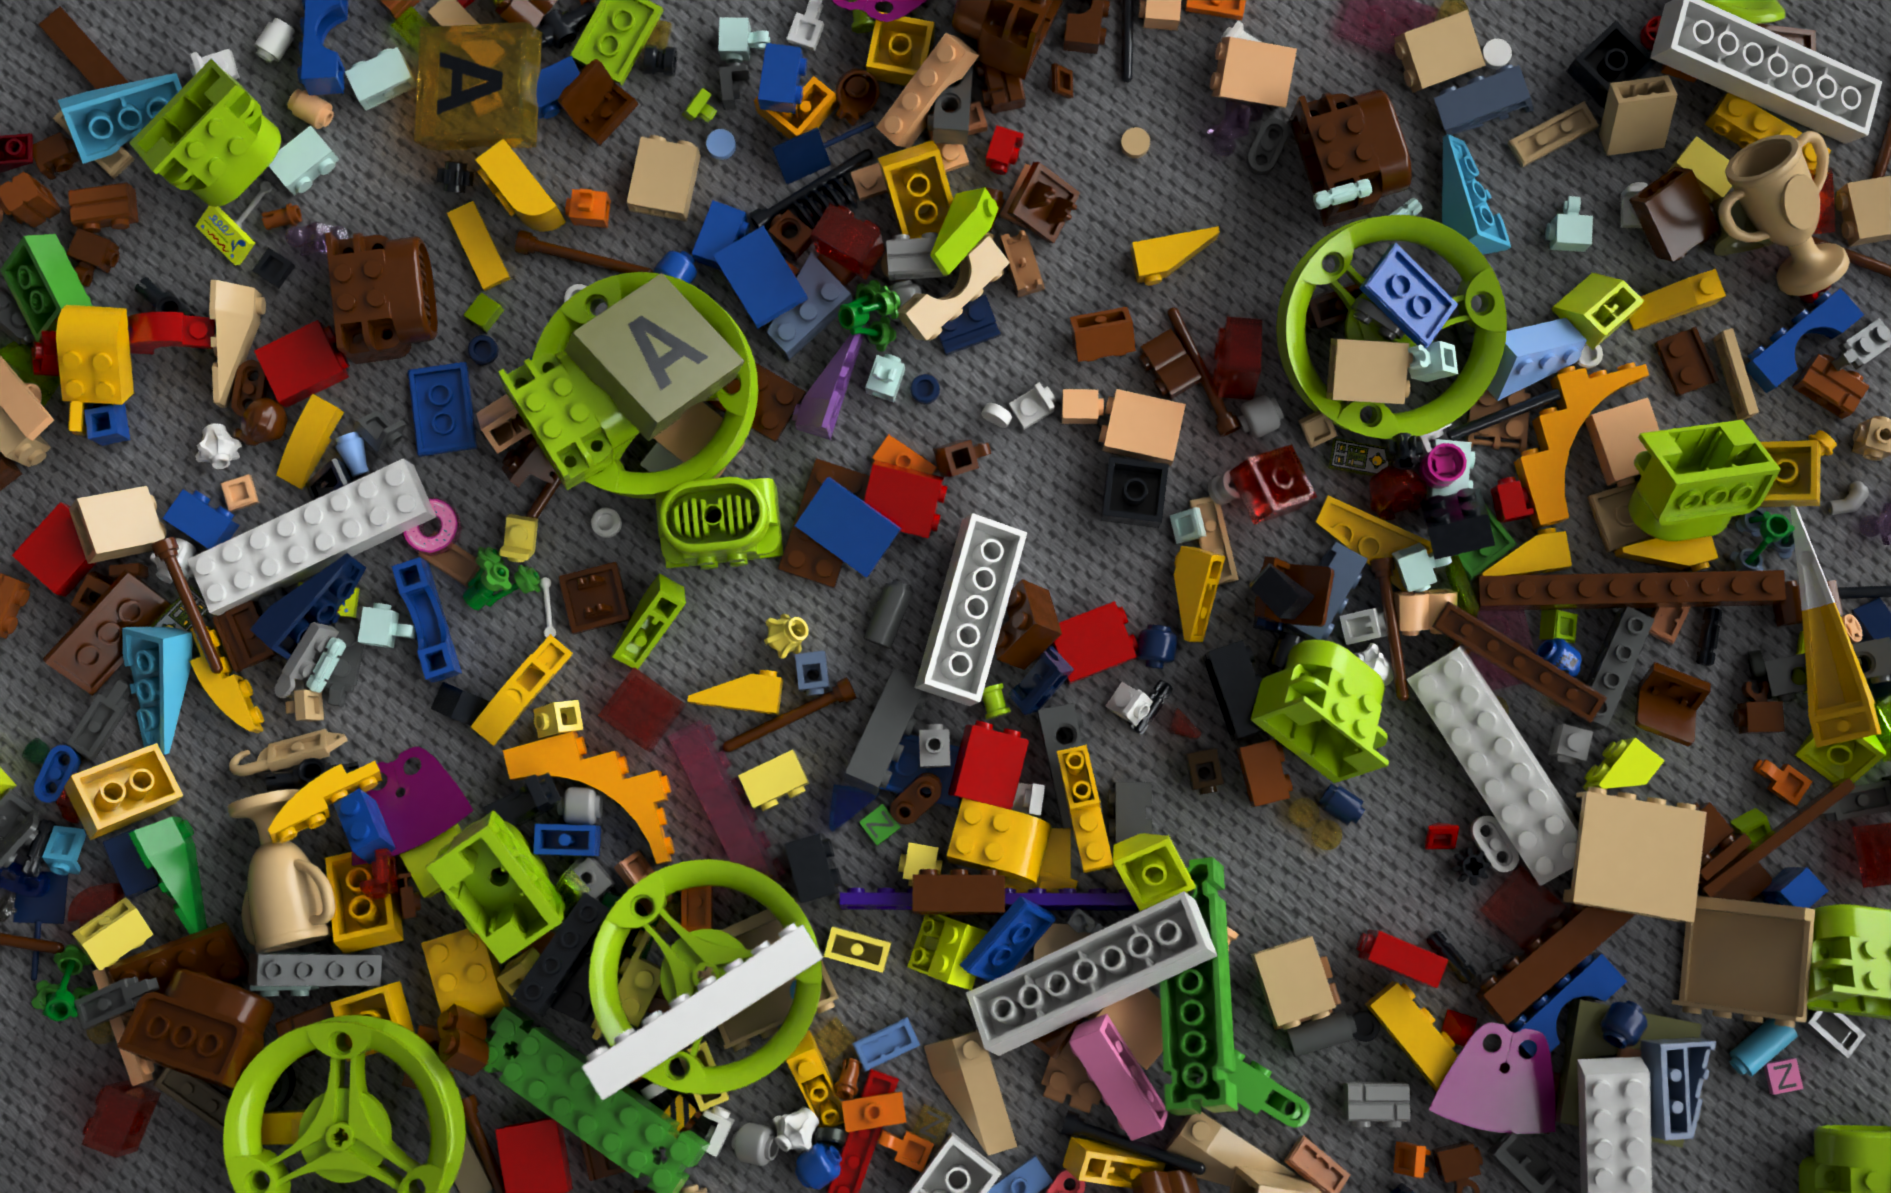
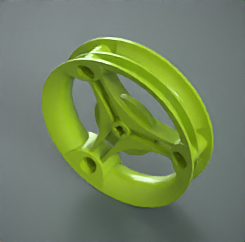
M1388 215L1358 220L1346 224L1320 239L1304 254L1291 272L1280 298L1276 320L1277 347L1284 372L1304 403L1314 412L1320 410L1326 417L1332 420L1334 425L1342 429L1379 439H1392L1393 436L1399 433H1409L1416 437L1422 436L1449 425L1466 413L1480 399L1492 382L1503 356L1507 333V314L1501 286L1494 270L1483 254L1466 237L1440 222L1412 215ZM1380 241L1415 243L1434 251L1450 263L1462 279L1457 289V295L1450 296L1457 302L1460 315L1449 317L1441 329L1462 321L1474 328V338L1469 357L1452 385L1433 401L1416 409L1400 413H1392L1385 406V403L1326 399L1327 386L1317 374L1311 362L1306 344L1305 324L1309 302L1317 285L1328 284L1348 309L1345 322L1346 339L1410 343L1409 348L1417 346L1406 334H1404L1402 339L1395 338L1394 341H1390L1378 333L1379 327L1371 322L1369 325H1366L1354 318L1355 311L1351 307L1356 299L1337 281L1338 278L1346 273L1360 288L1365 278L1350 265L1353 252L1359 247ZM1328 255L1335 262L1331 272H1326L1322 266L1323 259ZM1363 292L1358 296L1373 303ZM1476 295L1482 301L1481 308L1478 311H1474L1471 307L1472 298ZM1369 406L1372 416L1368 421L1363 422L1360 418V412L1364 407Z
M633 272L614 275L599 280L574 294L556 311L545 326L537 342L532 360L545 353L556 355L566 349L572 332L596 317L595 310L599 304L607 303L608 309L659 274ZM669 275L664 276L744 360L735 378L740 381V389L734 394H729L726 385L705 400L720 401L726 412L713 438L700 452L686 462L657 472L626 471L620 459L628 445L635 438L633 437L613 449V460L609 466L584 480L598 488L631 498L655 499V494L668 492L681 483L714 478L733 460L743 446L752 427L757 408L758 375L755 360L745 335L732 317L708 294L692 284Z
M703 859L680 862L653 872L637 882L616 902L606 916L594 942L590 959L589 991L591 1004L600 1030L610 1047L612 1048L616 1045L614 1038L628 1029H632L622 1008L618 990L619 959L631 929L644 927L665 955L660 971V983L668 1004L684 993H688L691 997L699 992L696 986L703 980V978H699L700 971H706L707 967H711L713 969L711 973H715L716 979H719L726 974L723 968L740 958L745 962L753 957L751 952L753 949H746L741 942L726 932L716 929L687 931L665 910L669 895L699 886H716L739 891L764 905L780 922L783 929L793 923L797 928L803 925L819 950L814 931L800 906L789 893L768 876L747 866L724 860ZM648 899L651 901L653 908L649 915L642 917L638 914L636 907L640 900ZM660 915L681 936L672 946L650 925ZM821 960L795 976V993L784 1022L771 1039L757 1051L729 1064L705 1067L697 1057L700 1043L703 1039L702 1036L694 1041L691 1052L686 1050L677 1052L643 1074L642 1077L667 1089L691 1094L728 1092L745 1087L765 1077L794 1052L813 1021L821 994ZM682 1058L685 1060L687 1071L684 1075H675L671 1071L670 1066L673 1059Z
M344 1015L332 1017L297 1028L282 1035L266 1046L248 1064L232 1092L226 1111L223 1131V1150L226 1168L235 1193H290V1180L311 1172H316L319 1176L338 1183L355 1182L367 1176H372L388 1184L398 1193H424L417 1186V1181L420 1179L424 1183L425 1193H449L459 1172L464 1154L466 1138L465 1114L459 1089L447 1065L442 1063L438 1053L417 1034L400 1024L375 1016ZM346 1034L351 1038L352 1047L345 1043ZM318 1049L325 1055L330 1056V1074L327 1090L316 1097L306 1108L299 1125V1139L278 1156L274 1152L264 1149L262 1145V1120L266 1102L274 1084L285 1069L303 1055ZM370 1050H375L399 1065L420 1092L430 1125L428 1160L423 1164L408 1156L392 1140L391 1122L384 1106L376 1097L368 1093L365 1075V1054ZM351 1058L350 1087H344L345 1059ZM301 1151L307 1164L289 1174L283 1160ZM385 1158L406 1171L407 1175L402 1177L384 1165L383 1161ZM264 1172L269 1176V1183L265 1179Z

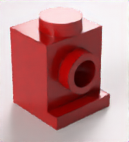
M996 125L986 155V166L990 167V171L999 175H1006L1010 164L1016 165L1020 153V148L1016 146L1022 148L1024 133Z
M41 331L39 342H34V346L31 348L33 375L60 376L56 331Z
M1515 477L1498 480V485L1491 489L1496 516L1500 523L1525 519L1534 514L1533 508L1527 509L1526 507L1529 499L1525 487L1522 488L1520 480L1516 481Z

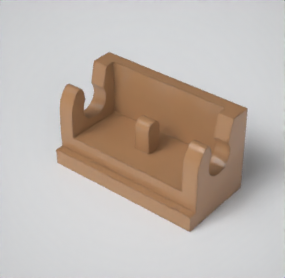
M1020 230L1019 234L1014 237H1010L1008 233L1001 235L1000 246L1003 254L1010 262L1007 268L1017 298L1045 290L1030 240L1025 230Z

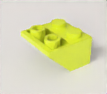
M1591 273L1556 303L1551 310L1560 319L1567 318L1587 339L1586 344L1594 350L1625 323L1644 303V300L1624 280Z
M1635 737L1625 740L1621 739L1617 743L1613 741L1602 753L1605 759L1599 767L1597 765L1592 766L1584 776L1587 782L1582 788L1587 791L1588 787L1614 789L1645 785L1665 760Z
M925 914L907 967L945 983L972 990L976 976L966 972L960 964L989 931L944 915Z

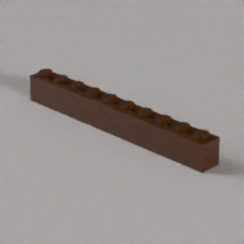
M1784 570L1478 576L1472 581V590L1479 605L1478 611L1624 608L1626 606L1630 608L1769 606L1786 600Z
M1695 802L1693 804L1696 805L1697 811L1707 812L1702 849L1703 858L1734 830L1710 802L1703 804ZM1573 904L1570 908L1572 910L1571 914L1565 919L1559 917L1548 926L1550 931L1542 938L1537 936L1525 946L1527 951L1519 958L1515 955L1502 965L1504 971L1497 977L1491 975L1479 985L1481 990L1475 996L1498 1024H1509L1633 918L1635 914Z

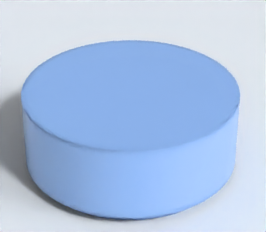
M717 129L712 131L707 137L706 146L712 157L724 160L734 154L736 142L734 136L728 130Z

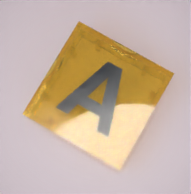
M527 22L420 27L414 142L428 150H467L480 146L492 147L504 138L511 148L536 147L538 123L536 90L540 75L542 33Z

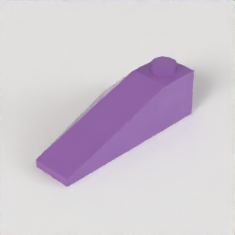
M865 334L849 335L806 393L802 404L797 403L792 420L796 421L795 426L797 430L831 440Z

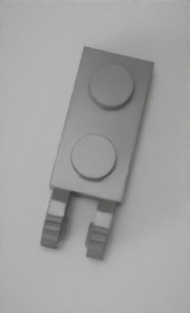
M315 622L309 625L282 669V674L277 680V684H275L274 694L278 698L289 697V699L294 700V691L308 690L306 682L311 674H315L313 669L323 651L328 650L325 647L329 639L332 637L336 638L339 631L332 626Z

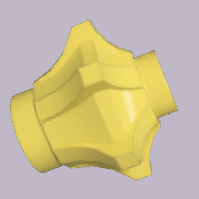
M782 614L778 620L773 618L766 620L768 636L764 639L765 644H769L771 648L776 649L779 658H786L790 652L795 654L801 652V643L808 635V626L803 619L799 617L790 618L789 615Z

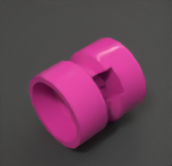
M1451 443L1437 445L1423 457L1419 465L1421 479L1432 488L1442 489L1448 487L1463 475L1467 463L1465 454L1458 446Z

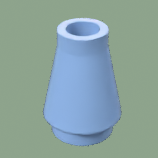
M357 431L335 438L337 443L335 448L350 470L352 477L369 472L364 438L360 437Z

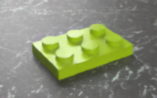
M601 0L570 56H572L573 60L584 66L590 64L594 59H598L604 65L613 81L622 86L664 11L663 8L649 0Z

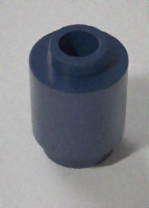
M1332 783L1318 802L1324 807L1323 810L1346 826L1350 822L1356 824L1366 810L1361 807L1364 802L1362 799L1341 785L1337 787Z

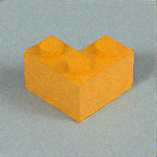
M815 76L803 87L802 103L796 104L795 114L761 110L758 96L754 99L756 112L788 139L797 137L814 128H819L838 106L836 94Z

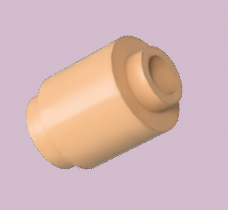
M301 89L295 90L289 98L288 109L302 121L316 129H320L323 126L326 127L331 123L334 116L332 104L317 95H309L307 90L302 91Z

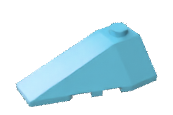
M177 73L91 90L58 100L82 163L110 156L120 150V147L134 138L182 87Z
M1449 134L1443 137L1442 224L1466 237L1482 254L1508 250L1511 248L1504 222L1500 213L1493 216L1486 202L1492 197L1488 189L1485 190L1475 180V177L1479 175V170L1465 142Z
M173 627L122 628L123 659L125 667L130 666L134 683L129 685L131 694L136 693L140 709L136 715L144 748L157 743L162 754H169L191 669L192 632Z

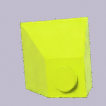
M1811 731L1795 753V756L1833 784L1839 779L1849 778L1855 783L1886 756V751L1876 735L1816 748Z
M1140 833L1113 845V863L1139 911L1154 906L1181 892H1188L1196 888L1168 835Z

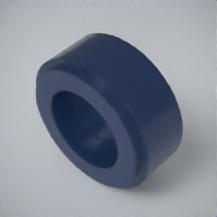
M487 335L474 337L468 345L470 358L479 365L491 364L498 356L499 349L497 343Z
M919 375L911 383V395L920 404H931L939 396V383L931 375Z

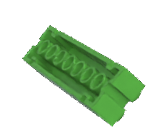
M1213 857L1189 860L1190 867L1186 869L1196 888L1186 893L1196 900L1218 956L1160 982L1164 1072L1172 1076V1084H1164L1165 1109L1177 1116L1201 1114V1106L1213 1113L1238 1111L1236 1085L1228 1081V1073L1236 1072L1226 901L1218 896V890H1225L1224 866ZM1200 1074H1203V1079L1198 1084L1197 1078H1202Z
M503 1007L490 1027L496 1033L492 1038H485L489 1047V1059L487 1065L482 1069L488 1073H503L499 1081L635 1178L648 1176L651 1180L647 1186L656 1193H679L690 1177L684 1170L686 1167H693L699 1163L710 1143L691 1130L681 1133L676 1129L680 1124L678 1121L664 1113L663 1110L627 1085L602 1100L582 1066L589 1062L585 1055L545 1027L531 1028L530 1026L534 1020L518 1008ZM515 1044H518L517 1047H516V1050L519 1052L518 1055H515V1054H514V1053H515V1050H514V1045H515ZM660 1149H666L665 1156L668 1157V1159H661L662 1154L660 1153Z

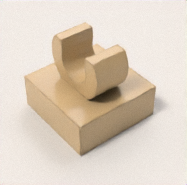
M305 689L294 691V701L285 702L286 714L295 713L296 721L324 720L322 692L317 693Z

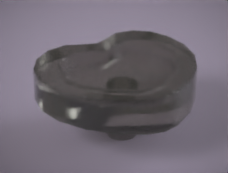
M10 890L0 898V922H5L11 913L15 914L17 911L16 908H13L16 893Z

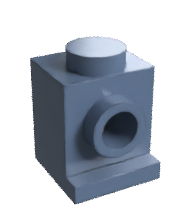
M817 651L795 654L799 691H806V696L824 695V689L830 688L826 652ZM811 670L819 672V677L815 681L808 678V673Z

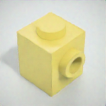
M578 700L553 702L533 709L534 725L537 729L538 739L583 730Z
M909 842L907 855L901 854L898 872H904L903 879L909 880L908 886H913V874H919L920 869L938 870V875L941 874L943 861L937 860L939 847Z

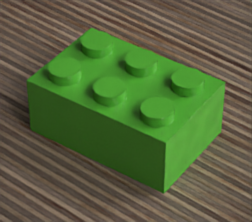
M56 234L23 236L0 269L36 342H39L41 331H56L59 314L65 305L92 306L90 297L86 294L78 274L73 269L66 251Z

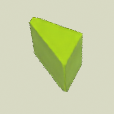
M481 292L464 313V316L487 333L504 312V309L496 301Z
M1542 610L1539 639L1551 640L1560 638L1568 643L1575 644L1578 614L1561 610Z
M1753 808L1730 821L1736 833H1745L1753 842L1747 849L1772 831L1767 816L1757 808Z

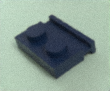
M986 295L972 302L969 301L962 307L963 312L960 316L952 321L948 320L941 327L942 332L938 336L945 355L1001 336Z

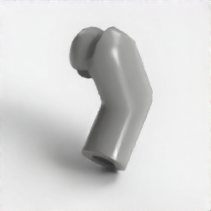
M1861 481L1852 482L1848 488L1849 494L1845 499L1827 502L1829 515L1858 511L1868 498V487Z

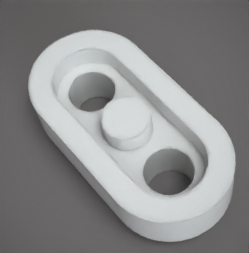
M1492 816L1476 818L1471 824L1470 835L1478 849L1484 851L1483 857L1486 862L1491 863L1490 868L1497 872L1513 870L1519 862V853L1498 820ZM1484 825L1490 829V834L1487 837H1484L1480 832L1481 827ZM1500 851L1506 854V860L1503 863L1497 860V854Z

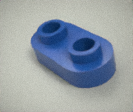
M58 745L50 750L34 784V793L40 801L57 803L65 798L67 792L64 786L70 776L76 774L80 767V753L67 745ZM65 755H68L70 758V762L68 765L64 766L62 764V758ZM55 783L57 790L52 794L49 791V786Z

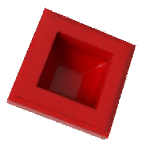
M1442 822L1429 825L1425 849H1455L1459 825Z
M1447 1009L1441 1032L1444 1031L1455 1044L1465 1046L1473 1035L1477 1018Z

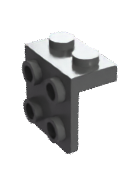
M10 788L0 797V868L2 866L7 868L17 857L18 853L16 851L22 844H30L39 833V830H37L39 824L38 809Z

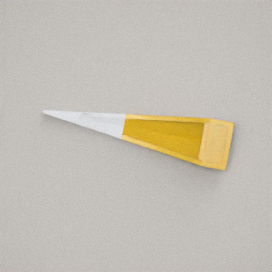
M1791 505L1790 513L1792 525L1795 528L1793 536L1804 632L1808 717L1816 748L1882 734L1874 707L1875 701L1799 511L1795 505Z

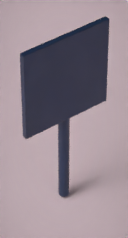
M870 121L824 143L818 128H814L772 147L786 184L788 185L830 166L831 163L825 148L873 127L874 122Z
M17 871L13 922L35 923L34 938L36 939L41 938L42 923L64 924L68 875L63 876L53 872H40L38 877L33 878L23 875L21 871ZM33 951L32 981L37 980L39 951Z

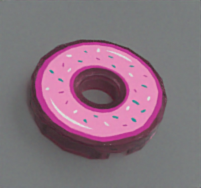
M428 497L436 515L434 519L439 522L438 530L434 534H426L424 531L425 523L402 532V536L407 545L419 554L437 556V554L446 553L451 550L452 545L457 543L460 538L462 525L458 512L444 499Z

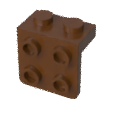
M594 59L590 64L586 65L577 78L569 86L565 87L558 97V103L576 128L599 146L639 105L635 98L615 84L604 65L598 59Z
M1264 557L1260 573L1270 563L1312 593L1315 599L1294 620L1278 618L1257 596L1255 599L1254 616L1272 623L1323 627L1328 613L1334 570L1326 566L1289 564L1276 557Z
M1654 662L1638 684L1635 714L1636 726L1676 743L1691 746L1695 741L1696 711L1711 692V683Z
M1745 833L1729 834L1714 850L1707 853L1701 859L1698 885L1708 881L1753 843ZM1758 862L1715 894L1713 898L1751 901L1772 883V877Z

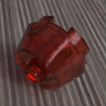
M1393 465L1388 466L1376 473L1369 481L1371 509L1376 511L1382 520L1396 519L1394 513L1407 508L1411 513L1421 507L1420 502L1427 500L1424 495L1427 493L1425 490L1426 482L1412 469L1399 470L1393 467Z

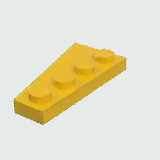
M1327 495L1315 520L1317 525L1345 547L1367 558L1366 563L1369 566L1370 560L1393 557V552L1417 543H1421L1426 548L1428 554L1433 552L1429 540ZM1395 564L1393 576L1390 577L1391 583L1401 591H1407L1402 584Z

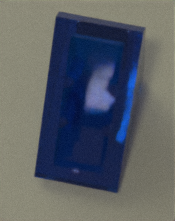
M833 784L829 819L830 830L835 832L879 797L880 793L878 792L877 796L857 787Z

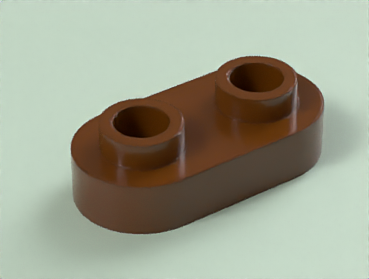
M247 360L238 367L236 372L231 407L241 418L246 410L245 404L247 401L252 400L254 402L259 398H266L268 380L258 361ZM258 372V379L250 381V375Z
M932 773L918 775L893 799L890 807L893 819L900 824L915 822L940 798L942 792L941 780ZM928 787L932 793L924 794L921 788ZM907 807L910 809V813L904 814L900 808Z

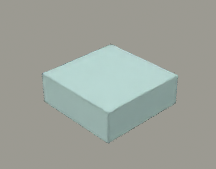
M1195 507L1170 515L1176 544L1186 543L1207 536L1200 508Z

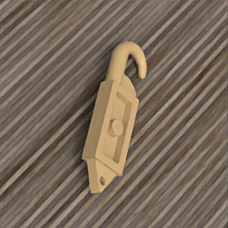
M322 729L270 743L267 748L260 752L257 761L248 764L238 765L240 760L250 755V750L239 752L231 759L229 770L237 776H249L268 770L273 772L299 765L308 758L320 760L329 757L332 750L348 740L345 734L331 733L327 729Z

